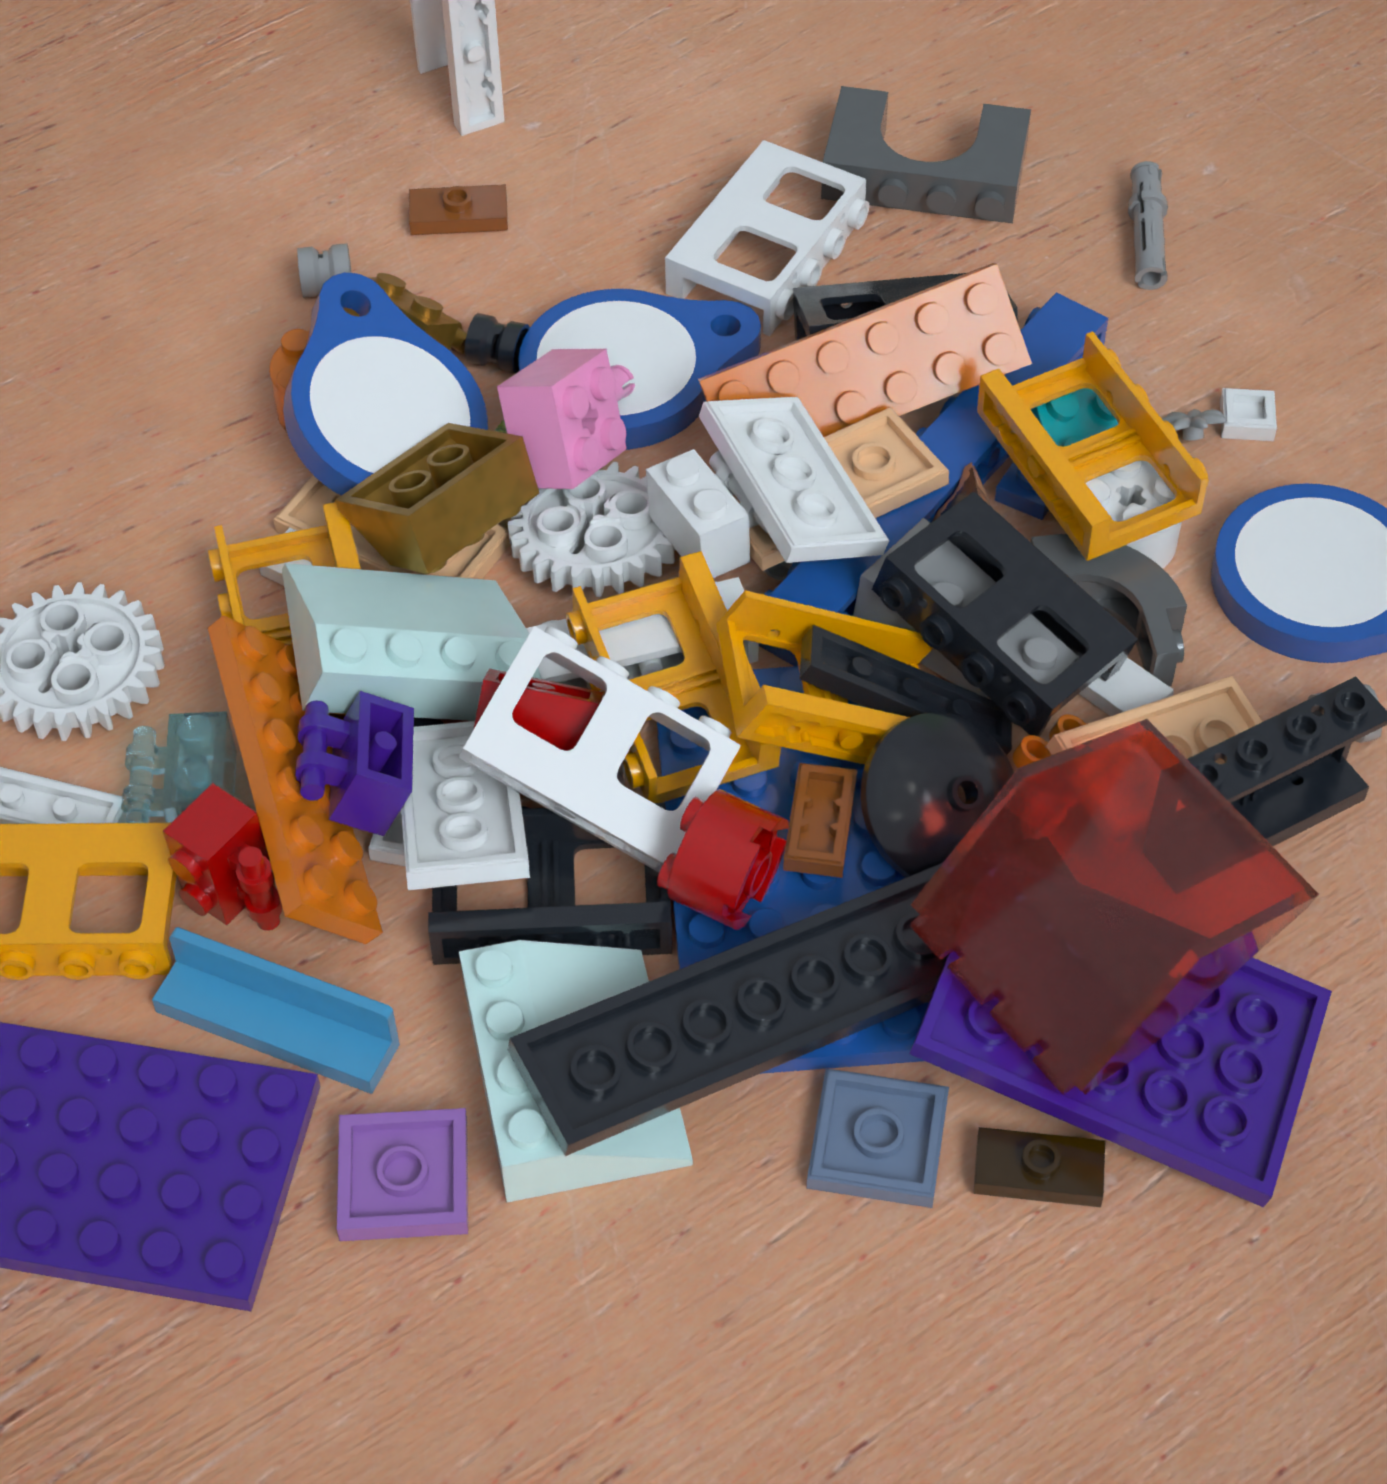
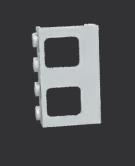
M410 0L418 71L422 74L448 65L454 126L460 135L464 136L505 122L495 0Z
M763 140L665 257L666 294L675 298L685 299L698 283L764 310L763 334L770 336L782 320H789L794 313L793 288L816 286L822 269L831 258L836 259L842 252L845 241L854 229L858 230L863 226L869 212V202L865 201L866 179ZM790 172L829 185L844 193L821 220H811L765 201L779 185L782 176ZM740 231L750 232L793 249L796 252L777 278L772 281L758 279L716 261Z
M533 626L458 758L655 871L660 872L666 858L671 853L677 854L686 833L680 830V822L688 804L694 797L706 801L717 790L741 745L729 739L731 731L720 722L707 716H700L699 720L679 710V700L668 692L654 686H650L646 691L627 680L629 672L618 663L599 656L595 661L577 651L578 643L566 633L553 627H547L543 631ZM544 657L605 691L602 701L577 745L569 751L555 747L517 725L513 720V710ZM647 717L654 719L709 751L680 806L674 811L661 808L623 786L617 779V771Z

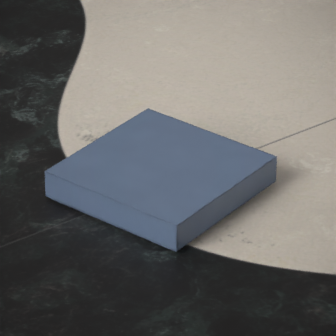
M826 1068L806 1189L933 1208L949 1087Z

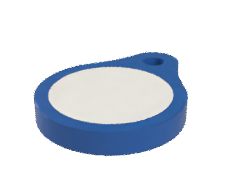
M346 272L332 276L323 284L312 309L311 327L307 344L288 382L283 407L284 422L290 442L300 460L320 482L341 496L447 423L488 430L485 402L471 373L451 351L415 325L393 303L383 288L368 277ZM343 308L354 310L360 317L348 314Z
M634 289L596 290L558 303L543 313L532 324L520 347L519 371L552 349H607L610 367L622 365L629 369L634 377L622 386L623 388L629 383H635L633 392L617 403L620 418L626 428V450L637 449L657 444L677 435L699 417L703 402H706L698 379L758 356L761 348V323L759 316L753 309L740 302L681 299Z
M1308 483L1279 486L1247 499L1224 522L1219 532L1212 560L1211 581L1213 591L1224 614L1244 635L1262 647L1286 657L1302 661L1338 663L1386 653L1387 508L1371 498L1348 489Z

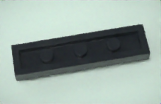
M812 625L802 638L800 680L870 709L906 717L929 712H944L962 716L987 731L997 741L1006 755L1012 750V722L992 700L816 625Z

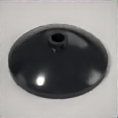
M923 713L897 723L885 732L874 745L866 761L861 781L863 818L870 838L878 852L893 869L907 878L1017 833L1014 809L1020 800V794L1014 770L997 741L976 723L951 713ZM959 785L964 790L966 797L965 803H963L958 796Z

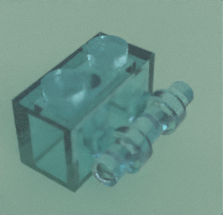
M227 711L169 714L167 747H158L156 745V731L152 727L139 726L134 729L133 743L127 746L125 767L130 771L129 785L122 791L121 809L126 813V823H149L150 817L164 816L166 823H171L212 783L234 797L237 751ZM164 774L163 789L152 787L153 775Z

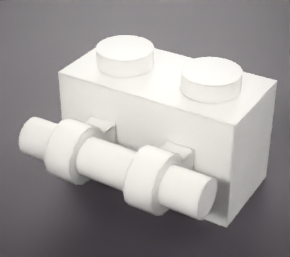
M693 449L646 469L649 516L681 557L702 551L712 577L715 578L750 562L749 528L760 525L766 533L768 532L720 451L714 453L709 460L710 466L716 472L714 474ZM733 495H735V496L737 497V499L740 501V503L737 502V500L733 497Z

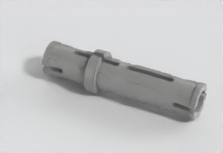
M1144 161L1136 164L1131 169L1132 197L1128 203V214L1134 221L1135 282H1138L1140 288L1154 290L1162 287L1167 282L1168 277L1165 261L1163 218L1167 215L1168 204L1166 197L1162 194V170L1159 169L1157 163Z

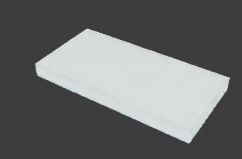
M798 397L703 402L699 414L700 420L786 563L884 554L889 539Z
M475 721L414 727L412 793L401 809L408 890L530 878L520 793L458 758L473 732Z

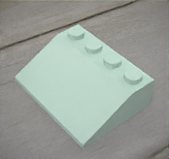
M285 563L282 568L303 711H305L306 705L309 702L318 700L328 705L329 713L346 714L358 693L363 691L414 708L415 718L475 721L483 679L489 668L507 672L529 635V632L496 580ZM539 667L532 676L533 678L541 679Z
M517 940L459 951L467 1006L507 1203L693 1165L680 1108L565 1156L507 1050L509 1040L513 1036L649 982L641 950Z

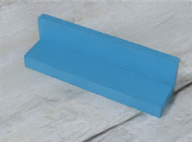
M176 927L173 930L169 940L176 962L152 999L157 1013L373 1094L400 1045L392 1007L182 928Z

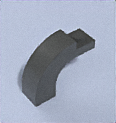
M1067 534L1031 537V543L1138 638L1136 645L1143 668L1169 687L1172 686L1176 665L1184 660V643L1181 632L1187 604L1183 594L1169 574L1148 556L1127 545L1086 561Z

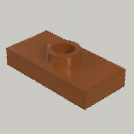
M506 184L409 189L410 234L428 235L508 230Z
M799 763L784 853V871L843 878L857 782V770Z

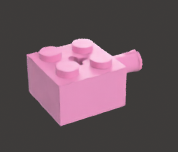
M552 349L497 386L507 434L523 436L538 488L574 489L627 449L625 443L626 428L620 418L617 402L633 392L635 383H629L623 388L622 386L634 377L629 369L622 365L610 367L607 349Z

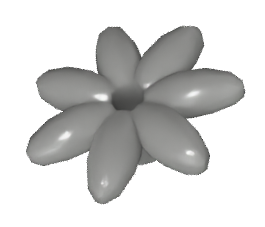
M1197 409L1189 411L1188 414L1172 412L1167 417L1162 418L1163 421H1169L1175 430L1182 429L1183 440L1204 438L1203 429L1207 428L1208 424L1226 423V418L1219 410L1213 409L1202 413Z

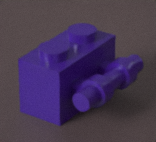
M360 691L344 719L341 720L328 715L329 708L326 703L318 700L309 702L305 708V715L299 720L298 740L303 746V753L297 757L295 776L301 784V796L311 801L321 799L324 796L325 785L329 784L331 785L329 820L384 836L412 793L414 708ZM328 746L332 747V754L327 753Z

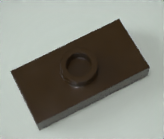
M979 1127L973 1194L1101 1207L1104 1195L1106 1140Z

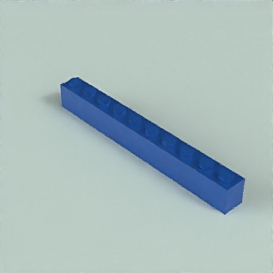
M1056 292L1042 308L1036 307L1031 311L1024 327L1020 330L1032 364L1007 373L1004 376L1013 386L1083 358L1085 336L1087 333L1093 331L1104 345L1108 317ZM979 385L962 391L957 397L951 396L943 405L939 417L928 428L922 427L917 431L916 435L949 470V484L875 518L889 539L884 554L923 518L929 523L933 522L938 510L955 493L965 466L972 462L984 485L1009 457L1008 453L977 413ZM882 555L793 562L786 578L774 591H766L764 595L853 616L861 575ZM759 643L761 648L793 666H798L795 655L789 650Z

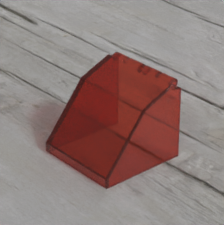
M1148 719L1019 767L912 902L911 906L920 915L911 923L910 927L939 959L946 957L953 951L960 957L951 962L947 968L981 1005L986 1004L994 997L1000 1001L989 1014L1023 1052H1026L1037 1043L1045 1050L1035 1056L1032 1062L1062 1095L1069 1092L1075 1086L1086 1095L1163 1037L1303 913L1319 896V893Z

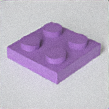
M466 1108L339 1115L337 1233L339 1241L468 1234V1137Z

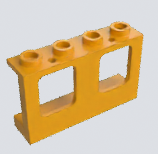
M1093 331L1085 336L1083 358L1013 386L999 368L980 376L977 413L1086 561L1202 513L1206 488L1209 484L1208 474L1203 463L1196 457L1192 458L1179 441L1173 425L1167 420H1162L1151 406L1143 387L1133 383L1121 368V363L1116 353L1112 349L1106 348ZM1089 388L1093 390L1118 421V425L1071 445L1057 446L1031 409L1079 389ZM1136 461L1149 462L1176 498L1125 521L1112 520L1086 482Z
M336 502L323 504L326 522L324 526L226 545L222 525L214 526L218 548L208 550L214 582L225 580L228 593L217 595L221 616L224 615L246 626L255 627L265 635L285 644L293 645L288 613L261 619H249L245 616L237 578L239 574L247 570L302 559L308 560L313 566L361 569L350 522L338 510ZM329 713L328 715L343 720L346 714Z
M702 551L680 557L679 577L591 603H587L581 586L572 588L573 611L566 613L569 634L578 645H584L588 657L595 661L599 656L610 659L599 631L655 614L667 617L683 653L684 661L677 666L636 677L629 681L646 691L650 686H654L668 692L679 700V710L696 706L702 707L710 718L720 722L731 731L729 739L741 746L719 785L779 767L780 746L737 738L716 629V623L727 612V609ZM746 656L754 694H756L760 686ZM589 682L592 690L602 691L603 695H605V691ZM640 732L622 762L630 787L632 789L640 787L644 798L653 803H662L685 796L702 766L698 765L666 776L657 777Z
M745 590L716 623L737 738L866 764L870 752L881 736L897 723L910 717L848 704L847 699L819 689L805 681H802L804 694L768 685H763L754 694L743 640L789 650L797 659L799 672L802 638L812 625L828 630L919 669L918 664L933 648L923 640L919 632Z
M170 823L0 824V877L28 876L20 925L12 933L0 934V976L12 980H25L31 976H64L70 979L82 980L91 976L124 975L132 979H146L152 975H168L173 967L167 946L177 874L168 862V858L171 855L163 834V830ZM148 875L142 922L136 931L130 933H75L71 931L70 927L79 876Z

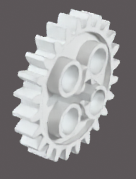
M613 462L607 470L599 469L574 489L538 488L540 494L521 507V511L511 517V521H508L513 558H519L521 571L533 570L534 582L537 584L551 578L552 591L555 592L569 584L572 585V588L581 586L582 591L585 587H592L596 597H601L604 587L612 585L616 592L622 594L624 593V582L630 580L635 585L643 587L645 586V572L660 577L662 575L661 563L673 564L675 562L674 550L676 549L649 516L646 476L641 479L639 478L638 466H633L625 473L619 472L618 462Z
M77 582L72 594L64 595L60 586L55 585L52 591V598L45 600L37 592L31 593L33 606L26 608L14 603L12 608L15 618L11 620L0 617V718L3 722L14 719L18 732L22 733L34 724L38 738L44 739L52 728H58L61 740L66 741L70 736L72 728L80 727L84 737L90 738L92 724L99 722L107 730H112L113 722L111 716L118 713L125 718L131 719L133 713L130 702L147 704L149 698L146 687H159L160 681L157 670L164 669L165 666L161 653L164 648L159 630L156 629L152 614H144L142 603L139 600L128 604L125 591L123 590L118 591L108 599L104 584H99L92 594H85L82 582Z

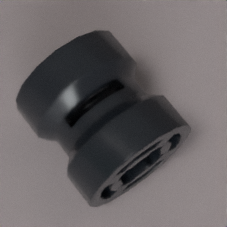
M477 313L473 317L467 331L465 340L466 361L482 366L491 362L497 364L502 371L518 373L520 347L527 331L530 330L529 325L515 321L502 324L498 323L494 316Z

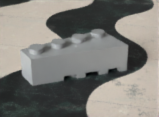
M925 518L918 522L861 575L853 617L917 632L897 612L890 610L872 590V587L886 556L928 526L930 523ZM949 540L914 566L921 577L951 604L957 607L967 606L996 583ZM1032 614L997 641L1002 651L1034 680L1042 684L1051 682L1078 659V656ZM933 648L920 662L955 685L990 699L979 688L971 685L965 679L962 672L938 650Z

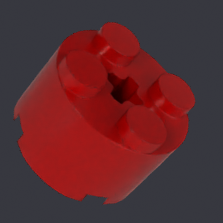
M721 789L713 792L706 801L694 797L685 809L680 822V830L686 833L677 854L671 853L664 861L658 875L657 885L668 890V896L671 900L730 928L739 930L752 917L742 912L749 899L752 898L761 902L774 879L787 840L776 836L777 830L788 829L789 822L781 816Z

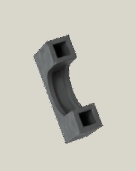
M841 86L823 163L865 178V201H868L869 205L1013 224L1027 149L1031 109L983 104L974 144L965 153L955 158L938 162H925L898 154L884 141L889 92ZM822 183L821 199L838 201L844 194L841 190Z

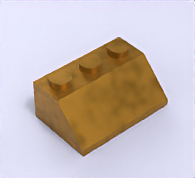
M447 423L335 499L338 510L391 566L416 571L419 574H430L442 569L447 564L449 558L466 546L481 541L485 533L499 522L517 515L524 504L540 493L523 436Z

